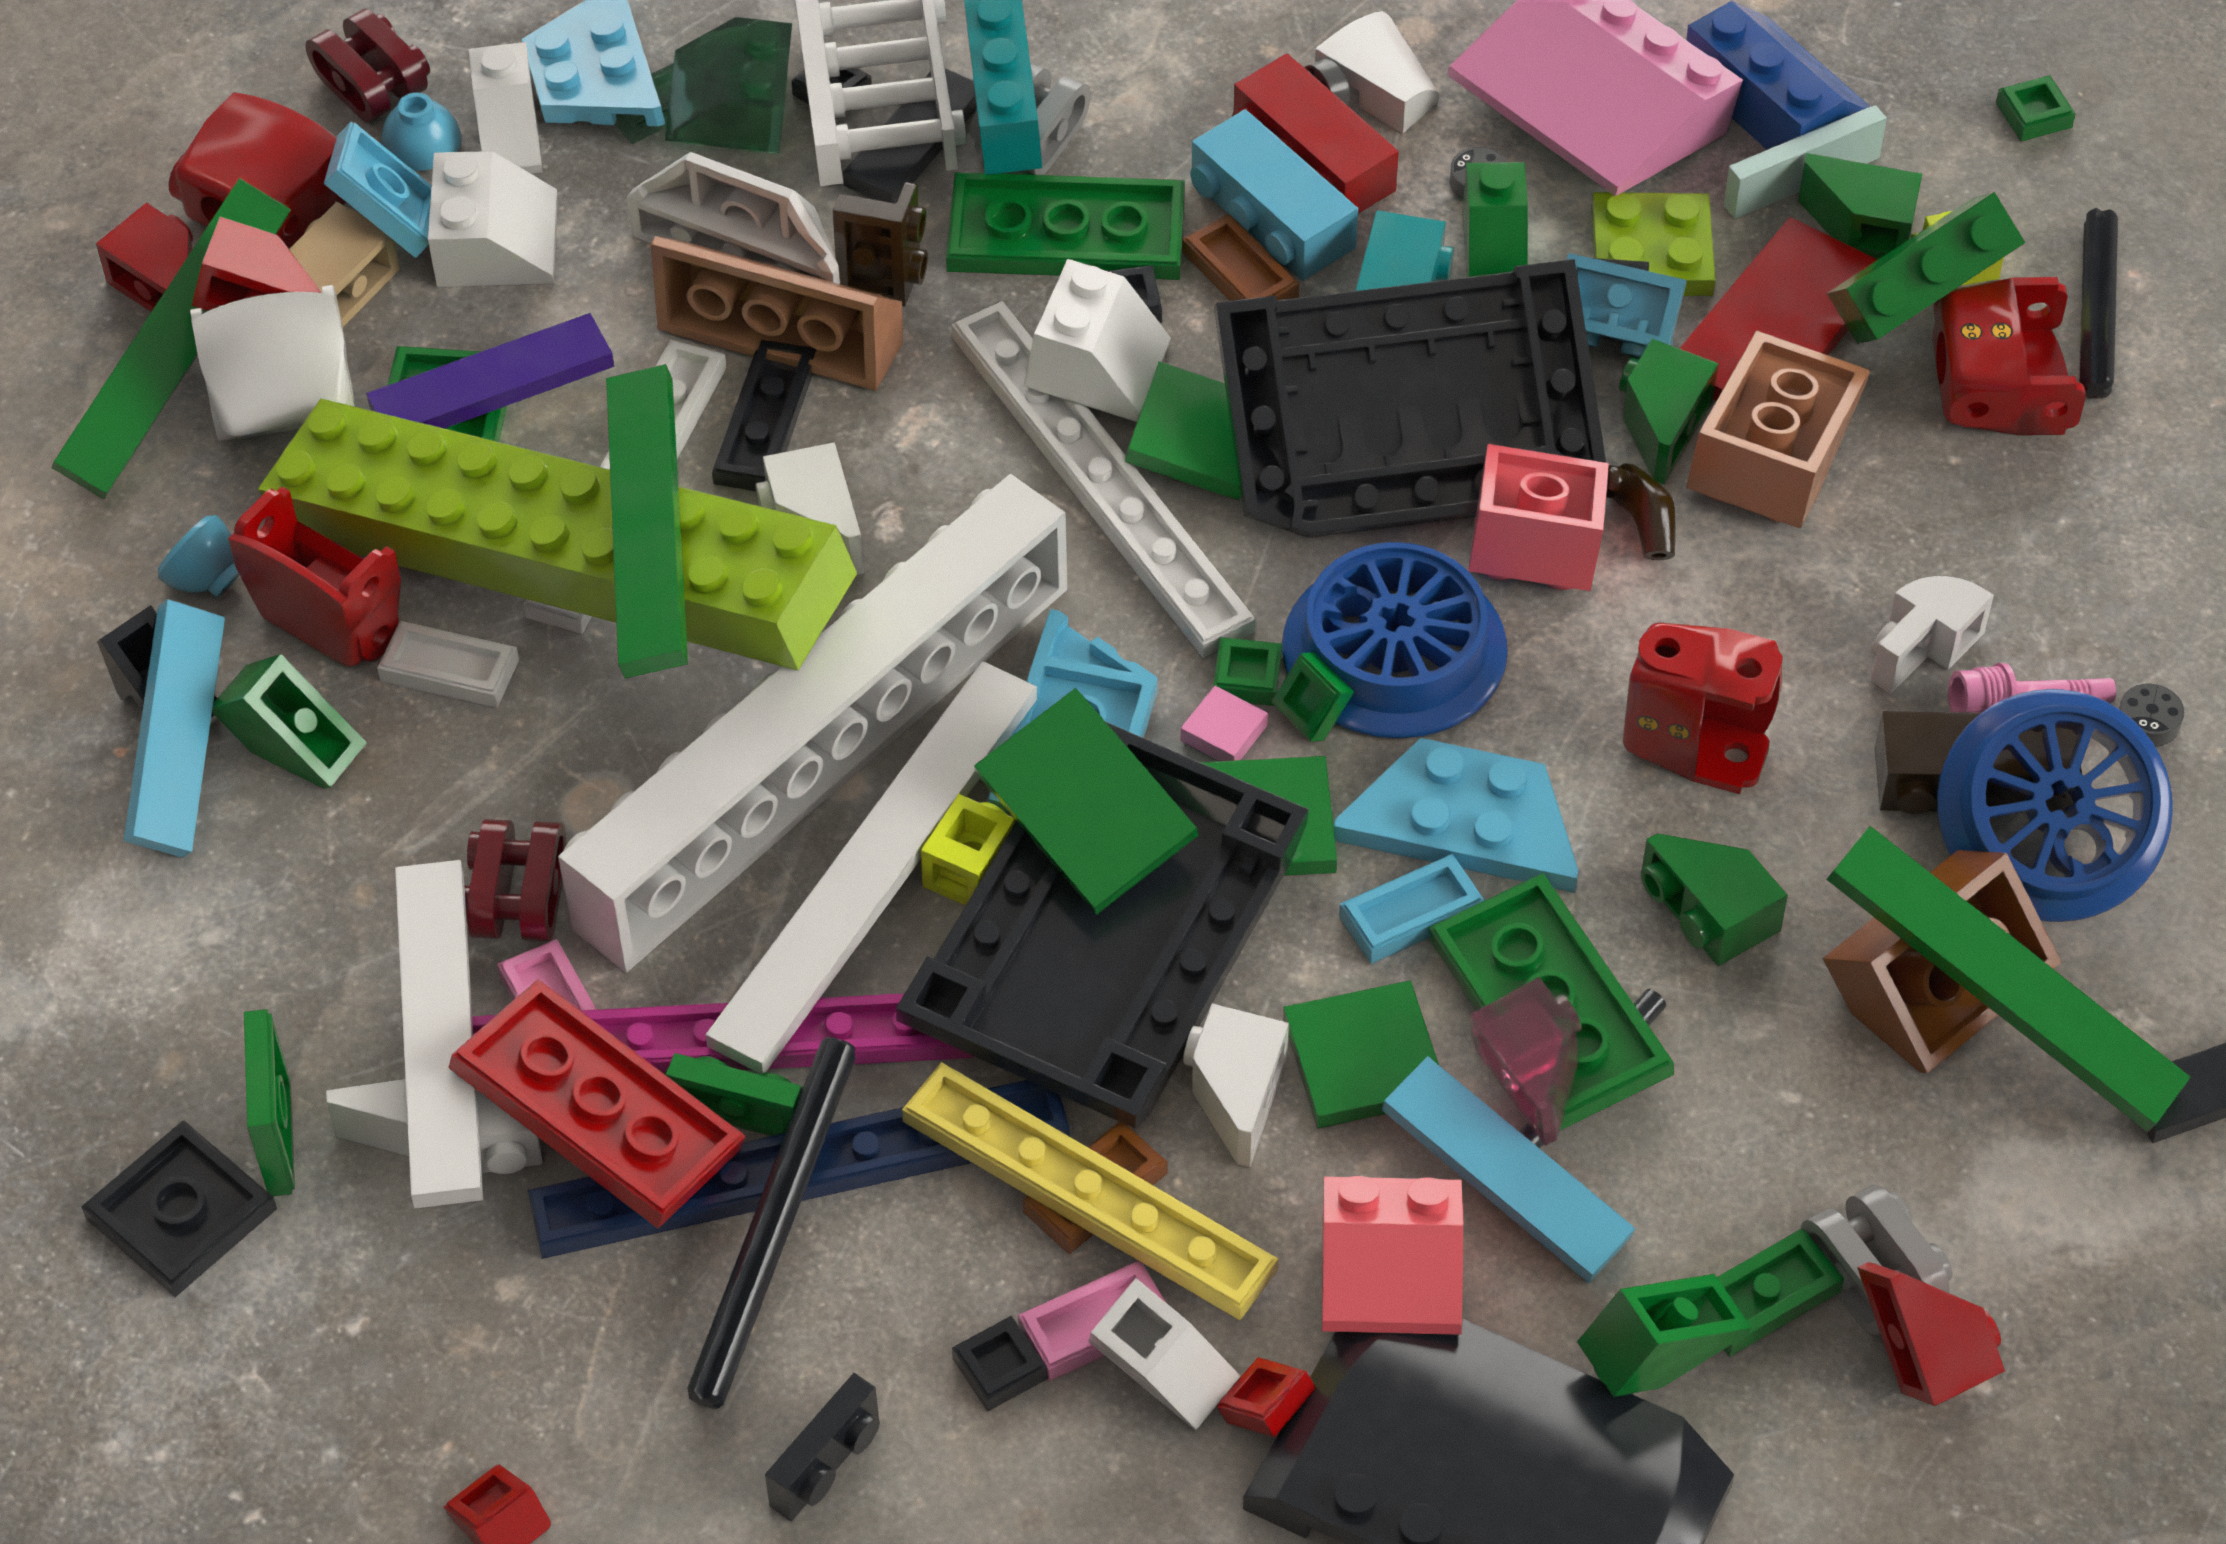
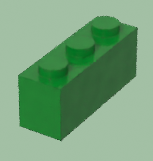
M1988 193L1967 201L1826 294L1857 344L1878 340L2026 242L1996 193Z

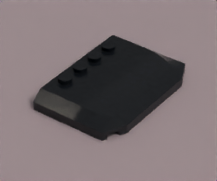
M1575 259L1515 266L1512 272L1278 301L1275 295L1218 302L1215 304L1214 313L1243 513L1246 517L1307 538L1476 517L1487 444L1606 463Z
M1462 1318V1335L1335 1332L1310 1376L1316 1389L1278 1433L1243 1496V1510L1305 1539L1308 1537L1311 1529H1314L1344 1544H1704L1732 1487L1734 1473L1684 1417L1633 1394L1613 1397L1607 1386L1600 1379Z

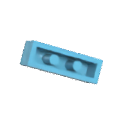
M1246 109L1192 141V169L1190 170V177L1196 190L1203 197L1211 198L1225 212L1231 215L1246 231L1266 247L1268 253L1280 265H1286L1302 281L1356 248L1358 207Z

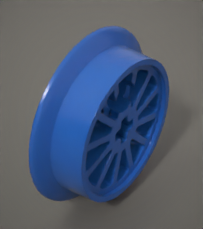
M1386 542L1363 546L1334 560L1298 598L1286 620L1282 637V656L1287 674L1300 653L1315 652L1354 691L1335 722L1336 724L1355 732L1385 738H1411L1438 733L1474 715L1488 702L1498 688L1505 672L1508 654L1507 638L1502 621L1494 606L1483 594L1482 589L1470 572L1444 553L1422 545L1402 542ZM1389 591H1397V593L1390 594ZM1416 593L1412 597L1407 596V594ZM1347 616L1360 617L1359 623H1348L1343 621L1342 618ZM1447 645L1460 646L1463 649L1460 652H1456ZM1339 653L1351 656L1348 659H1343ZM1424 656L1440 668L1435 671H1428L1421 657ZM1372 663L1381 669L1382 673L1375 675L1363 670ZM1409 670L1412 676L1395 678L1392 677V673Z
M2042 689L2016 694L2003 699L1983 711L1966 726L1950 749L1943 765L1938 787L1937 810L1942 837L1950 856L1957 850L2007 853L2040 920L2067 922L2090 918L2104 913L2124 902L2144 885L2160 862L2167 846L2173 817V799L2169 777L2163 760L2153 742L2133 719L2110 703L2092 695L2064 689ZM2055 728L2070 729L2078 735L2066 769L2062 765ZM2028 731L2041 732L2048 772L2019 740L2020 734ZM2092 738L2103 745L2109 754L2086 775H2082L2080 767ZM2002 750H2009L2034 779V783L1996 770L1993 764ZM2116 761L2119 762L2129 784L2094 789L2091 785L2092 782ZM1987 781L2025 794L2026 799L2023 802L1989 807L1986 805ZM2053 790L2057 795H2063L2068 792L2071 796L2073 804L2065 809V814L2062 810L2050 812L2047 808L2045 801L2054 795ZM2129 795L2133 800L2132 819L2098 807L2095 801ZM2026 812L2029 822L2006 842L2000 843L1993 832L1989 819ZM2105 824L2126 831V841L2119 853L2113 849V838ZM2035 829L2044 832L2033 866L2030 869L2013 858L2010 851ZM2071 830L2085 831L2093 838L2096 845V854L2091 863L2082 864V862L2067 855L2064 841ZM2049 858L2053 866L2064 874V877L2049 876L2045 873V867Z

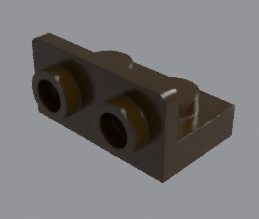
M905 182L897 204L839 194L832 211L835 259L839 266L840 284L902 301V306L905 307L913 285H922L928 265V251L920 249V242L926 226L927 212L926 208L918 207V185Z

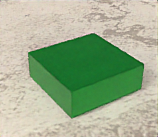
M2051 75L1998 89L1996 104L2021 142L2073 128L2076 113Z
M1220 637L1213 687L1217 686L1250 704L1274 706L1271 701L1278 689L1282 643Z
M1315 652L1300 653L1271 703L1310 742L1324 741L1354 691Z

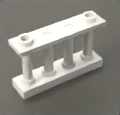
M795 0L820 186L843 184L840 160L852 159L851 153L934 142H942L946 171L957 170L956 146L966 144V132L963 111H951L937 25V23L947 22L945 1L887 0L830 7V2L819 3L818 0ZM923 20L925 37L836 47V42L824 43V37L834 36V30ZM928 59L931 77L848 88H842L841 83L830 84L829 77L840 76L839 70ZM933 100L936 102L938 119L848 129L847 124L836 125L835 118L846 117L845 111Z

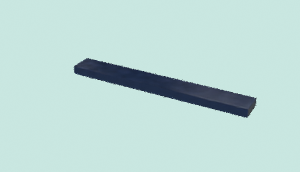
M1028 1080L987 1088L1070 1137L1069 1124L1059 1094ZM904 1107L837 1121L830 1124L802 1201L971 1164L972 1162L904 1123L902 1109ZM785 1133L743 1142L741 1150L658 1229L590 1176L529 1189L528 1195L542 1259L755 1212Z

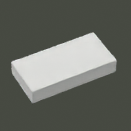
M399 621L377 669L381 682L498 708L519 662L517 647Z

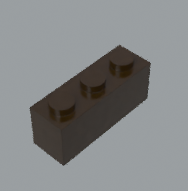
M1882 711L1874 748L1880 811H1903L1909 814H1922L1928 811L1938 812L1939 780L1948 753L1966 726L1981 713ZM2055 728L2062 765L2066 769L2078 735L2070 729ZM2028 731L2020 734L2019 740L2048 772L2041 732ZM2002 750L1993 764L1996 770L2034 783V779L2009 750ZM1987 781L1986 805L1989 807L2023 802L2026 799L2025 794ZM2053 790L2054 795L2045 801L2046 806L2050 812L2062 810L2065 814V809L2073 804L2072 798L2068 792L2063 795H2057Z

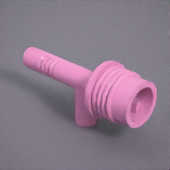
M1996 663L1993 667H1975L1972 670H1956L1952 673L1948 686V702L1951 712L1982 713L1990 706L2016 694L2032 690L2064 689L2085 693L2108 703H2113L2116 697V685L2112 678L2016 681L2014 672L2009 664Z

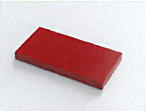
M1789 217L1679 349L1719 363L1713 397L1715 401L1718 400L1756 331L1829 355L1849 329L1826 293L1877 261V259Z
M539 979L451 1055L448 1067L451 1071L657 1229L741 1150L745 1139L743 1133Z

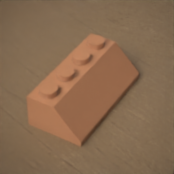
M655 236L651 243L658 330L754 356L761 340L813 347L817 350L813 360L810 359L808 363L811 365L812 373L877 391L903 345L902 301L681 240ZM767 350V359L795 367L798 366L801 358L799 354Z

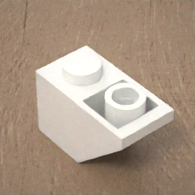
M1137 1278L1134 1279L1091 1331L1088 1340L1090 1344L1195 1431L1240 1378L1236 1370L1190 1322Z

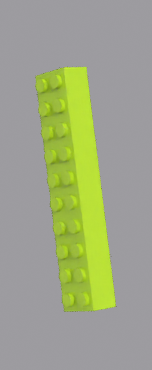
M320 398L258 488L261 496L269 489L277 491L281 486L288 489L291 493L297 521L357 555L366 557L373 550L378 549L382 551L387 546L395 551L398 566L616 623L610 469ZM678 486L687 642L798 671L857 575L837 525Z

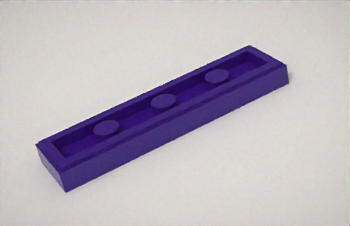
M591 313L366 394L371 411L431 426L447 428L615 366L610 347Z

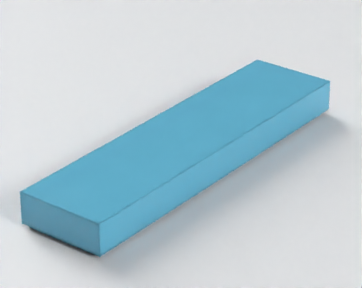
M169 599L161 603L157 610L124 842L183 858L191 853L193 849L225 617Z
M1427 1056L1384 1100L1382 1111L1586 1282L1590 1283L1632 1238L1635 1227L1430 1057Z

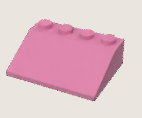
M1517 0L1449 66L1447 74L1614 196L1623 193L1726 135L1743 79L1725 68L1717 59L1708 56L1679 36L1675 30L1663 25L1640 9L1632 0Z

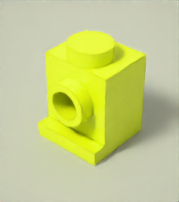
M958 794L921 849L923 887L966 906L1015 825V819L1008 816L1001 808L988 802L979 803Z

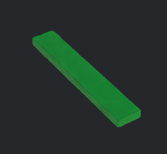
M241 178L238 179L53 461L52 469L105 500L198 356L190 310L197 308L191 305L201 265L219 217L276 235L287 219L291 209Z
M666 364L606 378L618 666L625 679L688 665L673 378Z
M1870 825L1826 879L2146 1132L2157 1124L2191 1078V1076Z

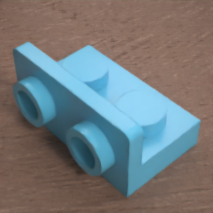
M1568 253L1567 260L1575 259L1588 346L1598 347L1599 339L1603 337L1623 342L1620 353L1640 358L1652 338L1671 346L1674 345L1672 338L1686 280Z

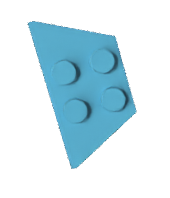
M585 0L522 38V42H526L529 67L545 123L586 121L591 124L614 125L617 119L616 114L644 115L647 126L665 125L661 104L628 0Z
M1050 609L1027 679L1028 683L1037 686V700L1010 737L1074 688H1077L1105 722L1144 738L1158 693V677L1136 662L1122 659L1114 647L1099 637L1089 641L1068 626V616L1059 610ZM991 791L988 802L998 806L1006 814H1010Z
M1420 738L1336 818L1334 823V836L1337 842L1435 862L1453 854L1463 869L1522 882L1544 873L1554 889L1573 893L1576 890L1579 870L1546 766L1542 763Z

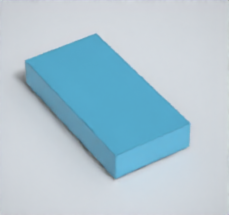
M1450 854L1340 903L1339 917L1370 964H1373L1430 938V926L1485 900L1454 855Z

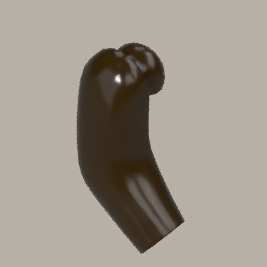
M1624 463L1619 467L1609 465L1606 498H1613L1616 503L1629 511L1633 516L1644 558L1650 560H1668L1675 556L1676 521L1675 505L1670 493L1634 464Z

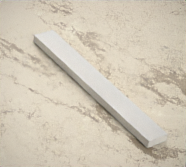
M1001 301L951 324L953 340L1201 657L1205 658L1219 650L1220 637L1243 639L1255 633V617L1134 465L1124 462L1126 455L1087 406L1024 386L1033 339L1005 303Z
M984 661L980 663L706 1033L707 1047L759 1074L766 1073L921 860V849L957 795L960 794L967 797L980 779L976 774L974 765L1009 739L1036 702L1037 686Z

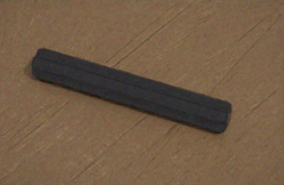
M2093 208L2088 211L2086 222L2084 223L2079 383L2083 384L2086 397L2097 396L2101 399L2106 398L2112 392L2115 368L2118 216L2111 209L2102 211L2098 208Z

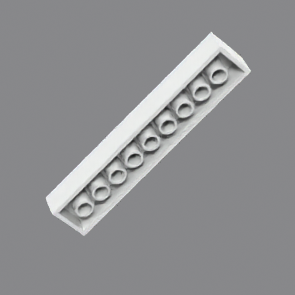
M1012 474L1005 477L994 488L986 489L979 493L973 500L970 508L949 526L943 525L931 535L927 544L909 560L894 565L886 574L883 582L864 598L856 599L849 603L842 611L839 619L820 634L798 671L781 667L773 675L768 674L756 682L746 698L728 713H721L713 718L707 725L704 733L682 752H675L668 756L655 775L636 791H630L622 795L616 801L610 813L590 830L576 834L568 842L558 858L572 930L625 973L631 970L975 671L982 661L985 662L1067 591L1066 513Z

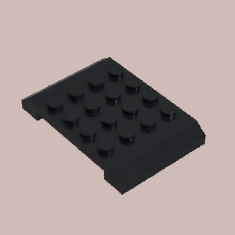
M1106 722L1197 827L1198 836L1096 915L1016 821L934 959L926 957L896 1007V1021L1136 1129L1153 1110L1185 1052L1192 1027L1200 1026L1291 864L1307 825L1309 809Z

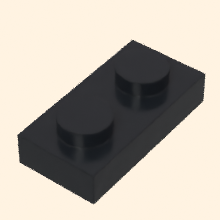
M853 1372L765 1473L769 1506L792 1522L807 1503L814 1506L825 1497L835 1480L836 1470L851 1452L857 1455L868 1447L880 1425L877 1393L874 1385Z

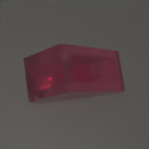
M1540 977L1470 1014L1475 1051L1543 1144L1547 1146L1557 1140L1579 1061L1576 1032L1581 1030V1024L1576 1011L1568 999L1562 994L1554 997Z

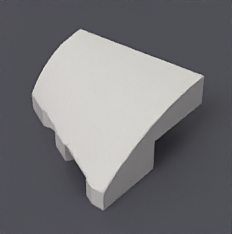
M1383 11L1375 12L1353 21L1315 49V62L1324 58L1332 60L1345 74L1349 86L1359 91L1358 107L1402 134L1438 103L1439 92L1391 17Z

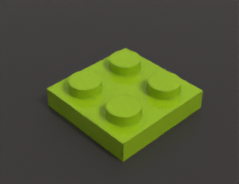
M1593 192L1591 216L1594 258L1649 262L1650 272L1686 280L1683 296H1713L1716 280L1709 193L1623 192L1614 196L1610 192Z

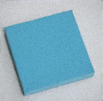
M350 122L337 136L324 184L416 258L429 245L428 231L432 185L356 123Z

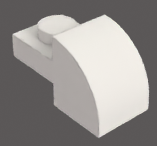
M1948 576L1921 578L1900 588L1895 593L1889 623L1882 628L1872 645L1871 651L1876 656L1870 681L1891 694L1927 657L1949 670L1985 633L1994 595L1970 581Z

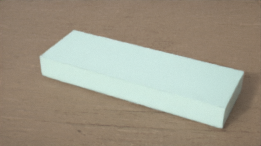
M1876 105L1868 107L1730 165L1724 208L1736 219L1800 192L1806 153L1866 164L1879 159L1887 117Z

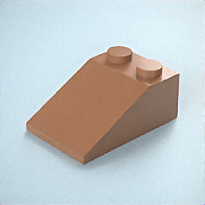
M1756 331L1699 431L1686 488L1707 495L1714 500L1727 502L1766 516L1770 520L1783 522L1801 529L1820 493L1868 380L1870 370Z

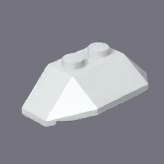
M689 152L633 188L627 196L633 237L652 243L655 236L681 240L840 284L839 266L815 207L792 189Z

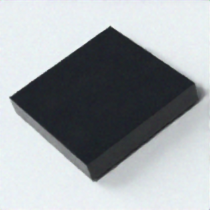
M184 1120L81 1206L85 1218L174 1297H177L277 1210L274 1197Z

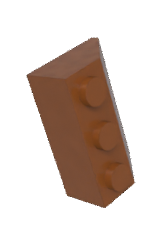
M1957 850L1930 872L2051 968L2054 969L2062 963L2007 853ZM1874 917L1822 958L1850 1013L1921 1073H1929L1998 1016V1014Z

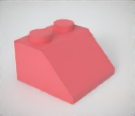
M1487 444L1468 571L1482 573L1497 580L1512 578L1543 583L1558 590L1573 588L1591 591L1604 529L1609 463Z
M1324 1177L1321 1238L1322 1331L1462 1335V1181L1435 1178Z

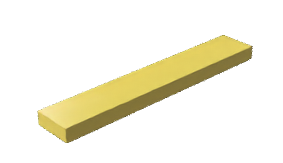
M942 1062L902 1109L904 1123L1239 1321L1278 1271V1258Z

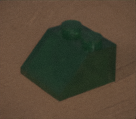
M734 17L676 49L665 141L779 154L792 23Z

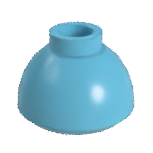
M410 93L400 99L398 105L386 118L381 139L382 145L412 170L419 171L433 169L434 153L458 152L462 142V135L456 119L446 107L431 100L426 94Z
M208 515L201 519L171 549L158 567L159 580L179 591L189 593L210 591L216 598L221 596L239 577V573L235 567L228 540L231 533L218 515Z

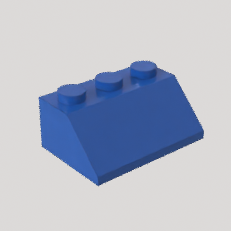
M1730 1L1688 25L1686 40L1708 56L1717 59L1725 68L1743 79L1732 119L1767 150L1871 107L1773 20L1761 13Z

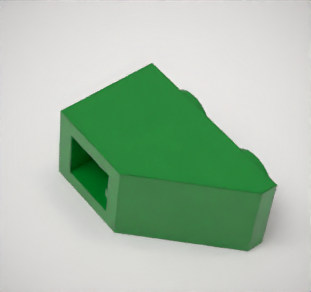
M1806 153L1798 202L1831 237L1875 259H1880L1910 239L1923 173Z
M1659 833L1646 839L1641 880L1647 893L1657 903L1664 902L1679 920L1682 932L1689 943L1697 949L1703 948L1717 966L1724 964L1781 932L1788 894L1749 849Z

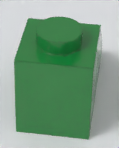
M1525 162L1466 163L1462 213L1467 277L1512 272L1515 266L1528 265V199Z
M1652 338L1640 359L1632 357L1628 361L1620 379L1619 391L1626 393L1623 420L1651 477L1658 483L1665 485L1713 403L1719 363Z
M282 654L245 665L213 703L212 713L251 753L324 789L330 788L367 744L356 730Z
M1715 1274L1620 1289L1578 1339L1577 1343L1593 1365L1598 1378L1607 1386L1613 1397L1660 1389L1745 1337L1752 1327Z

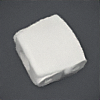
M333 285L322 286L323 293H274L234 301L207 312L202 308L190 310L199 363L206 382L218 441L244 439L300 429L320 398L356 407L347 363L346 342Z

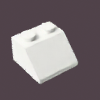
M493 151L434 153L428 243L437 287L554 283L558 210L557 189Z
M1067 259L1034 333L1024 386L1138 422L1158 362H1163L1171 337L1124 276Z

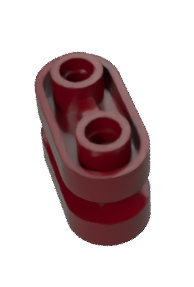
M364 8L344 19L343 31L346 37L344 40L332 30L327 29L306 41V53L318 77L365 122H371L390 110L391 103L388 91H392L401 99L410 93H421L428 87L427 76L430 74V66L425 55L417 46L413 44L408 46L396 34L390 21L381 13L376 15L371 10Z
M484 819L480 832L471 831L467 846V864L469 870L473 871L470 885H464L466 921L472 938L499 939L505 920H519L520 933L523 940H552L563 884L558 858L566 847V831L563 823L536 821L532 828L530 840H515V828L512 820ZM514 866H525L521 894H509Z

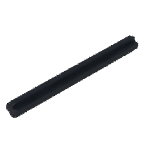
M826 1037L819 1045L688 1384L689 1399L696 1404L712 1409H718L724 1405L855 1062V1047L847 1041Z

